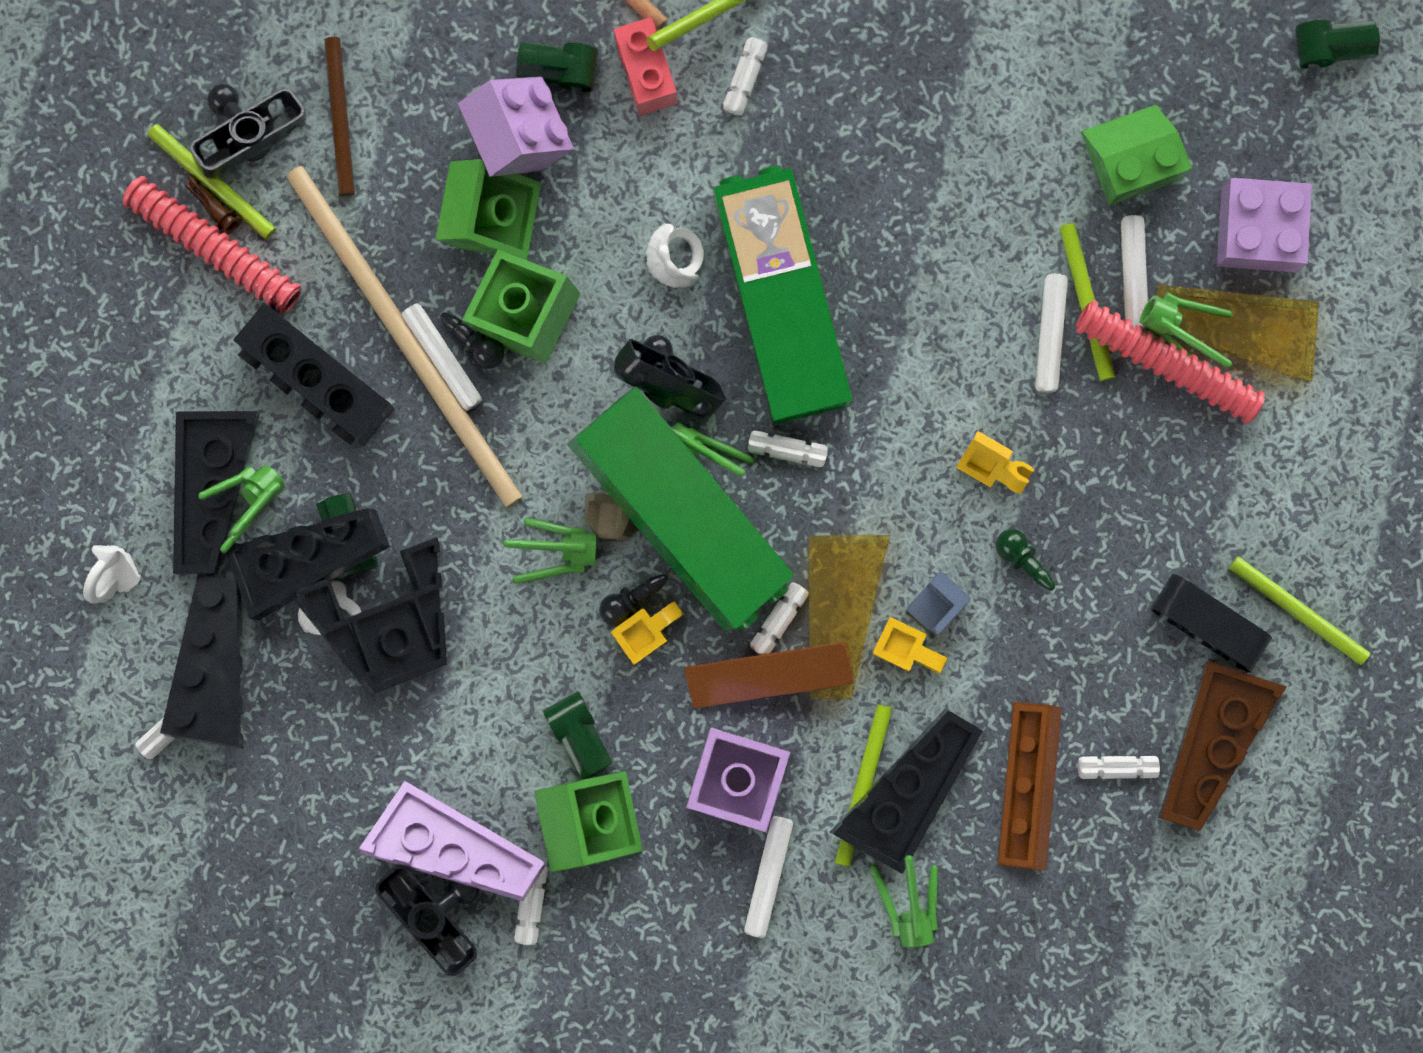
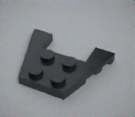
M437 537L400 551L414 588L413 592L350 617L344 618L329 578L291 592L292 599L369 695L377 694L447 665L444 612L440 610L439 589L442 588L441 573H438L437 553L440 552V545Z

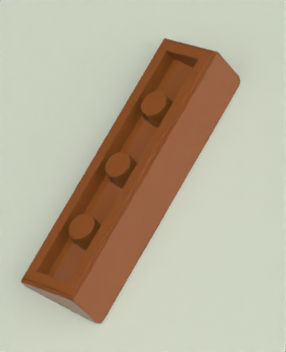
M846 642L684 667L694 709L855 684L849 643Z
M1013 702L998 865L1046 870L1061 707Z

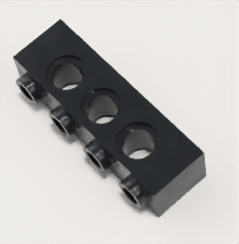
M265 303L262 304L233 339L242 348L238 353L239 357L256 370L261 364L273 373L269 381L287 395L292 390H295L305 398L300 405L318 420L325 414L335 422L336 425L332 431L349 445L356 439L365 446L395 409L386 399ZM280 344L289 345L290 354L288 358L283 362H273L271 358L273 349ZM308 370H321L322 378L318 385L311 388L303 386L302 379ZM341 394H351L353 396L352 407L344 413L335 412V399Z

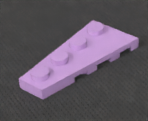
M404 781L359 848L360 854L519 901H524L545 868L544 861Z

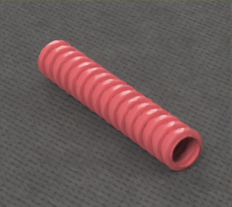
M140 176L129 184L123 194L122 204L124 207H133L132 211L134 214H143L142 218L147 223L153 221L154 228L157 230L163 228L164 235L167 237L173 235L174 242L177 244L183 242V247L187 251L194 250V255L197 258L204 257V262L207 265L214 264V269L217 272L224 271L226 278H235L234 282L236 285H245L246 292L249 294L255 292L256 299L259 301L265 299V304L270 308L275 306V311L279 315L287 313L294 306L301 293L300 284H291L290 277L287 275L281 277V272L277 268L271 270V266L267 261L261 263L258 255H250V250L246 247L240 248L238 241H229L230 237L228 234H219L220 230L218 227H209L208 220H199L198 213H189L188 206L185 204L179 206V201L175 197L169 199V194L165 190L158 191V186L154 183L148 184L149 181L146 177ZM295 295L296 297L294 301L287 308V303L292 298V296Z
M1095 300L1091 303L1089 302L1082 311L1076 323V333H1087L1089 340L1098 339L1100 346L1109 345L1110 351H1120L1121 357H1131L1132 363H1142V368L1145 370L1152 368L1154 375L1160 376L1163 374L1164 380L1167 382L1174 380L1176 387H1187V393H1198V399H1209V405L1215 406L1218 404L1220 411L1226 412L1229 410L1231 417L1237 418L1240 416L1244 424L1252 422L1260 412L1265 400V394L1261 390L1254 392V388L1250 384L1243 386V382L1239 378L1232 380L1231 374L1228 372L1221 374L1220 368L1216 366L1210 368L1209 362L1205 360L1199 362L1198 356L1194 354L1189 357L1187 350L1182 348L1178 351L1176 344L1171 342L1167 345L1165 338L1161 336L1157 339L1154 338L1152 331L1143 332L1141 325L1132 326L1130 319L1121 320L1119 313L1110 314L1108 307L1099 308L1098 302Z

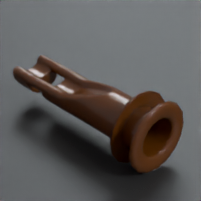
M190 176L188 178L189 183L186 185L187 189L204 205L209 215L217 222L216 227L222 230V233L231 234L241 224L242 218L236 217V211H228L205 187L199 185L200 182L194 176ZM195 188L200 191L199 194L194 190Z

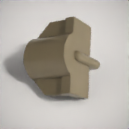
M585 494L584 520L598 539L626 542L639 531L609 494Z

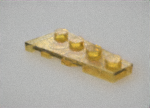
M1159 284L1155 288V295L1162 299L1165 293L1169 292L1181 299L1232 311V317L1225 318L1178 307V312L1183 315L1179 328L1212 349L1308 384L1312 382L1319 302Z
M890 535L808 536L809 647L840 642L849 643L854 682H856ZM855 684L810 691V700L852 699Z

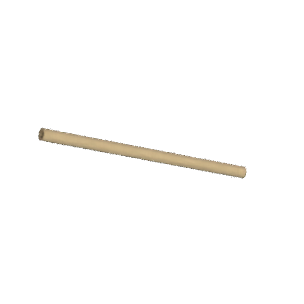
M299 166L290 171L286 178L506 509L520 501L523 496L403 319L402 314L304 167Z

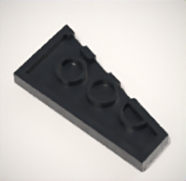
M176 411L173 574L217 575L223 554L220 548L228 536L241 483L204 500L199 498V493L240 474L246 468L260 415L258 411Z
M365 508L324 519L321 523L310 526L301 525L290 528L287 532L253 538V541L241 544L234 543L226 554L249 618L260 620L294 601L291 592L328 578L332 580L389 548L390 545L377 511Z
M199 574L197 576L160 733L164 736L243 749V734H241L243 698L240 696V674H242V657L240 656L242 606L241 593L236 580Z
M944 709L838 822L830 833L903 874L906 869L905 857L907 855L913 857L983 730L951 711Z

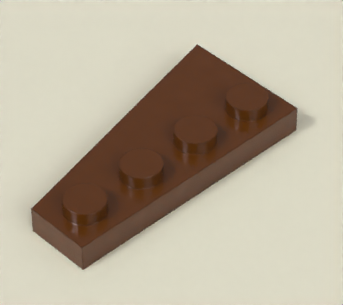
M1210 661L1205 662L1158 818L1201 831L1227 788L1228 781L1237 766H1240L1248 753L1249 746L1258 731H1261L1269 717L1270 711L1276 701L1280 699L1287 686Z

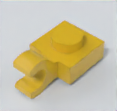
M979 431L975 434L956 466L959 470L990 488L995 480H998L1018 494L1022 493L1034 471L1030 465L1024 462L1009 461L1013 451Z
M675 601L652 617H650L645 608H642L610 632L635 665L668 641L661 631L683 616L684 613Z
M892 617L889 618L872 655L907 672L910 671L913 662H916L940 674L947 661V657L922 646L927 634Z

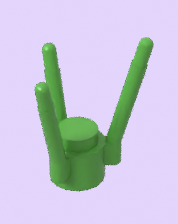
M1169 292L1165 293L1163 299L1155 295L1147 302L1139 319V323L1144 326V330L1152 331L1157 338L1160 336L1165 338L1167 345L1171 342L1176 344V349L1179 351L1183 347L1169 336L1173 334L1227 368L1232 366V362L1179 328L1183 315L1178 312V307L1225 318H1231L1232 311L1181 299Z
M680 422L672 427V430L696 458L701 454L740 477L745 475L744 469L706 446L748 464L755 462L752 456L705 436L693 427L688 429Z
M264 465L255 471L252 467L248 466L240 474L199 493V498L204 500L240 483H244V488H242L241 492L251 507L231 529L229 538L220 548L222 553L228 552L260 512L284 491V481L273 468Z
M525 518L524 524L527 526L570 537H563V542L535 540L503 541V546L506 548L562 551V561H570V564L514 576L512 581L515 584L566 573H584L585 566H595L596 534L585 533V528H571L542 520Z
M910 855L905 857L910 910L901 912L902 920H900L878 866L875 864L871 865V873L891 921L893 936H900L902 947H918L934 943L933 931L938 929L936 920L938 867L935 865L930 867L926 916V910L919 907L913 857Z

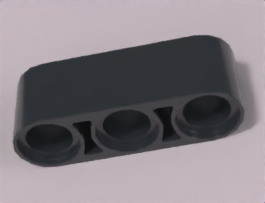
M1175 574L1171 575L1150 608L1156 615L1160 616L1162 613L1168 617V623L1194 639L1197 636L1202 639L1201 644L1227 661L1231 658L1237 662L1235 666L1247 673H1251L1272 640L1271 635L1188 580Z

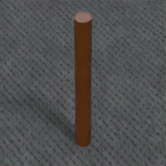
M327 37L324 39L338 192L339 196L355 195L341 42L339 37Z

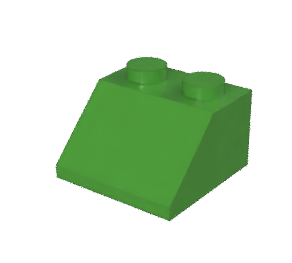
M1157 105L1081 131L1109 206L1183 180L1192 170L1177 129Z
M482 159L450 162L435 240L463 250L495 255L499 249L527 260L541 182L520 174L490 177Z
M498 249L462 321L485 336L497 340L507 349L546 364L581 293L568 276Z
M626 771L534 791L551 872L586 866L643 851Z

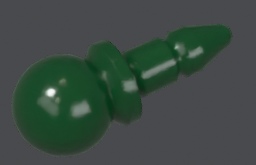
M1008 529L1000 533L995 545L998 555L1004 560L1012 561L1014 569H1019L1022 566L1025 572L1030 577H1033L1038 585L1050 591L1054 590L1055 584L1050 573L1043 569V566L1033 557L1036 549L1033 546H1028L1025 535L1016 529Z

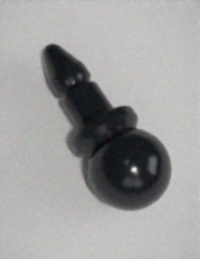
M446 312L441 314L440 317L451 333H455V336L466 344L464 351L467 354H472L473 360L479 367L493 369L501 364L504 358V348L500 342L486 337L479 331L475 333L467 324L462 323L459 317Z
M661 574L650 577L645 583H641L633 588L631 592L624 587L620 590V594L606 596L599 606L600 617L608 625L619 626L630 618L631 612L637 613L640 611L638 603H642L651 597V594L657 593L667 582L668 576Z

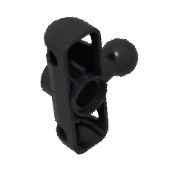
M228 84L215 85L208 93L207 103L214 113L226 115L229 120L195 139L190 145V150L197 167L206 178H219V173L229 167L234 169L246 161L251 162L262 159L267 155L272 145L287 137L288 132L297 126L302 128L306 123L304 106L293 91L285 88L276 91L242 111L238 106L239 95L232 86ZM281 99L285 108H294L299 116L274 129L273 123L278 116L272 118L268 106L272 101ZM249 133L258 134L250 140L242 139L244 135ZM212 139L218 151L204 159L200 146L203 142Z
M656 334L648 337L644 343L629 339L614 360L613 368L617 378L643 391L650 401L661 408L669 409L673 405L694 416L706 418L714 414L726 400L720 384L714 378L688 366L682 359L673 355L672 344L665 336ZM635 350L640 352L639 358L637 357ZM695 380L702 382L700 388L693 386L696 382Z
M404 866L394 867L377 882L375 890L378 897L445 974L456 976L476 959V947L447 913L458 903L468 904L474 901L479 895V888L449 880L448 891L435 901L415 876ZM405 873L417 884L413 889L403 880L402 876ZM386 891L396 904L391 906L381 894ZM422 909L432 910L438 918L437 927L430 933H422L414 925V917ZM459 935L470 945L471 948L467 951L455 940ZM439 953L450 965L447 969L437 960L436 956Z

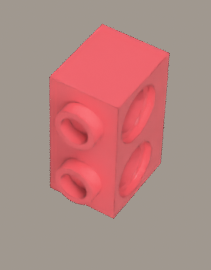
M652 17L614 29L615 44L639 116L677 104V91L663 49L652 51L647 44V37L657 32Z

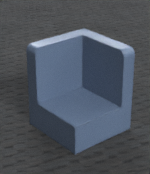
M940 571L907 607V612L936 637L972 598Z

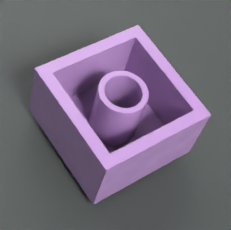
M543 77L489 80L458 103L490 177L538 172L546 169L574 149L569 139L567 128L558 114L551 92L545 84Z
M1230 178L1221 188L1217 267L1297 273L1308 264L1312 184Z
M710 728L686 808L766 832L790 752Z

